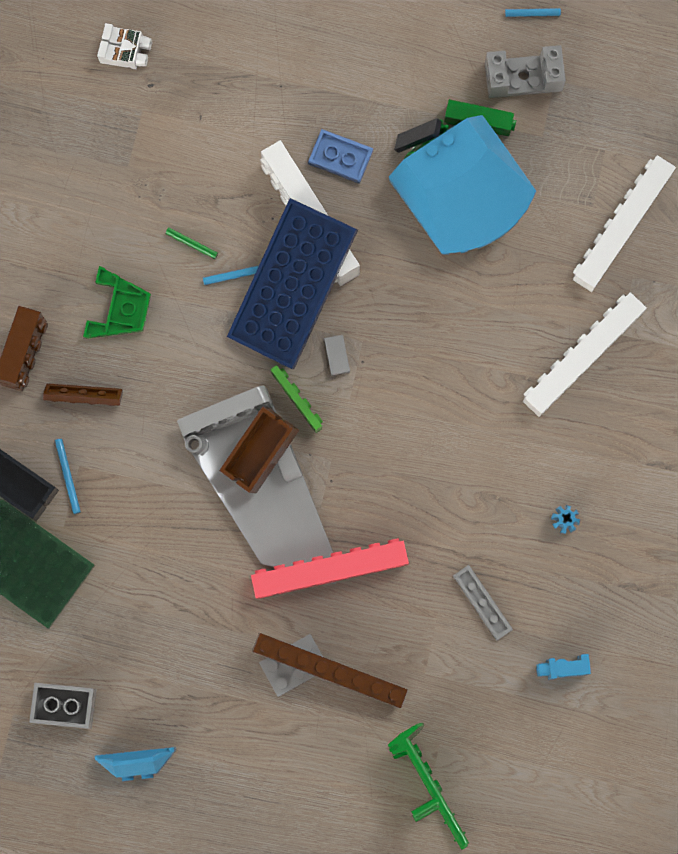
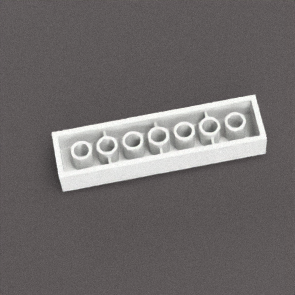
M281 140L261 151V167L266 175H270L274 189H279L280 197L285 205H287L289 198H292L328 215ZM350 249L334 282H338L340 286L359 276L360 265Z

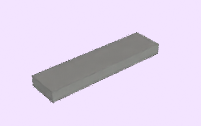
M469 565L453 575V578L496 641L513 630Z

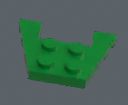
M99 266L95 283L114 287L107 323L87 320L83 337L89 339L143 332L151 293Z

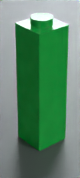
M451 99L448 100L444 123L457 125L466 118L483 115L496 134L509 137L510 131L515 130L517 120L513 119L514 113Z

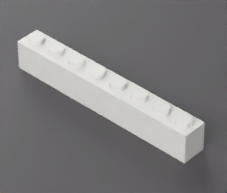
M658 155L654 160L650 159L644 167L647 170L645 174H640L634 182L636 184L634 190L629 189L624 197L627 199L623 205L620 203L614 211L617 215L613 220L609 218L604 226L606 229L604 234H598L593 242L596 244L593 250L588 249L583 257L586 259L582 265L579 263L573 271L576 274L573 280L590 292L594 290L676 168Z
M631 292L627 296L623 294L616 301L618 305L614 309L610 307L603 314L604 319L601 322L597 320L590 327L591 332L587 336L583 334L576 341L578 345L574 349L570 347L563 354L565 358L561 362L557 360L550 367L552 371L548 375L544 373L537 380L539 384L535 388L531 386L524 393L526 397L523 402L538 417L647 309Z

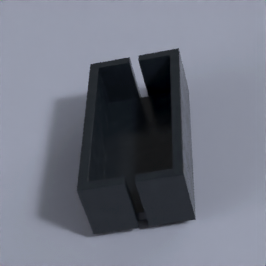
M0 449V497L37 522L46 509L44 504H50L59 490Z

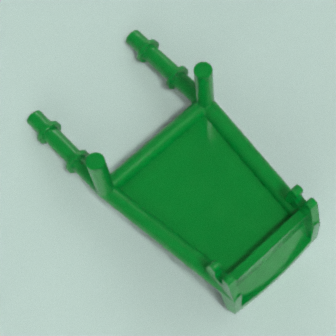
M424 723L416 724L400 733L388 744L389 751L394 755V759L406 755L409 756L432 797V800L411 811L412 816L417 822L439 810L445 820L444 824L448 825L455 838L454 842L457 841L461 850H463L469 844L464 835L466 832L461 830L454 817L455 813L452 814L441 795L443 789L438 780L433 781L431 777L433 773L427 761L422 762L420 758L422 757V752L418 745H413L411 742L424 727Z

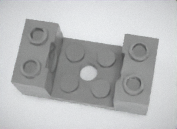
M561 45L542 47L540 56L506 59V51L487 52L485 72L489 98L561 92L563 90L566 80ZM521 72H525L529 78L522 80L518 75Z

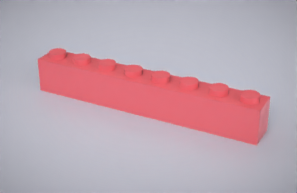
M399 538L388 540V544L381 546L380 543L368 545L369 548L361 550V547L352 548L350 553L342 554V551L331 553V557L328 558L317 556L313 557L311 562L304 563V560L293 562V566L285 567V564L277 565L271 571H266V569L256 570L255 574L251 575L256 599H261L409 565L404 540L399 541Z

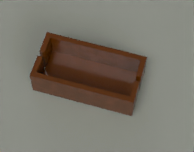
M18 306L0 357V385L18 391H23V388L27 387L29 371L34 368L36 361L34 358L36 351L39 352L42 341H40L41 336L46 333L48 323H46V319L41 312Z
M262 406L219 471L232 481H237L236 484L247 492L256 494L299 432V429L288 421L283 420L281 416L270 408Z

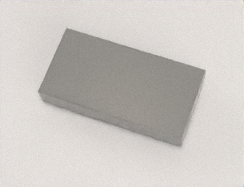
M343 335L324 338L331 376L350 373Z

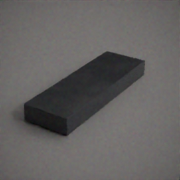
M436 118L398 134L394 150L400 153L439 137L442 121Z

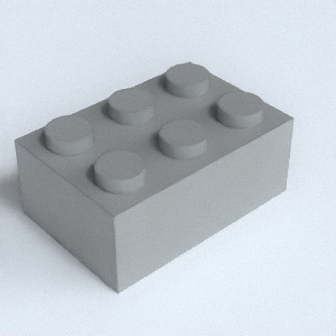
M34 683L29 723L92 729L97 689Z

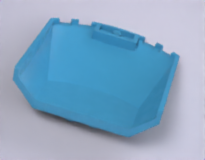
M483 115L466 118L405 158L389 176L390 183L441 254L465 253L468 250L484 247L499 239L518 223V220L528 210L536 193L531 182Z

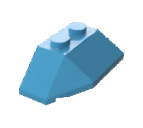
M176 747L95 755V760L116 778L122 777V781L134 780L133 776L141 775L142 779L154 778L153 774L159 773L176 752Z

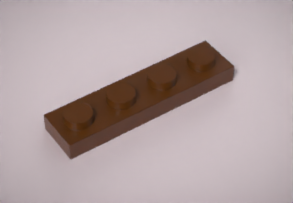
M47 383L43 393V400L120 406L123 389Z

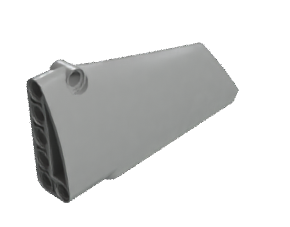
M265 386L255 387L177 421L186 449L192 453L261 564L272 567L285 564V567L293 566V562L304 560V563L311 562L312 558L317 556H323V558L331 557L333 550L291 444L256 494L247 492L236 484L237 481H232L219 471L262 406L270 408L276 413ZM198 440L199 447L192 450V442Z

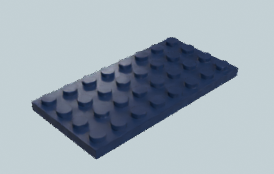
M289 198L227 337L290 369H295L358 229Z

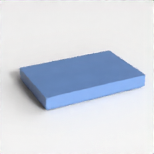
M321 129L308 164L360 184L373 153V148Z

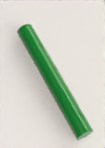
M169 227L166 230L165 234L213 259L217 258L218 252Z

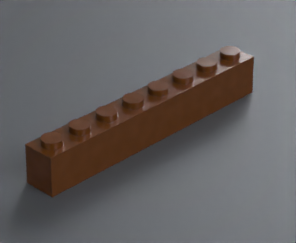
M258 633L251 651L397 708L402 707L408 690L262 633Z

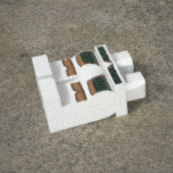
M105 23L102 35L103 41L100 43L97 55L100 63L131 67V69H137V66H147L148 55L141 54V49L150 50L152 39L143 36L141 31L113 27L112 24Z

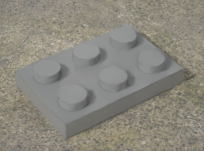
M311 634L291 644L322 656ZM269 658L259 662L277 697L315 677Z

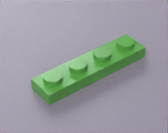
M277 365L271 369L273 377L315 433H318L322 430V419L317 413L313 414L311 412L310 403L306 398L302 400L298 394L300 393L295 383L290 384L287 380L289 376L283 368L279 369Z

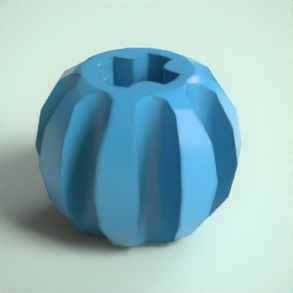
M569 505L565 506V510L561 506L557 507L556 511L558 514L552 513L551 517L552 520L557 522L552 524L554 528L560 527V533L566 534V528L572 533L576 530L573 524H580V519L575 518L576 515H579L578 511L572 512ZM568 516L569 522L564 523L563 517Z

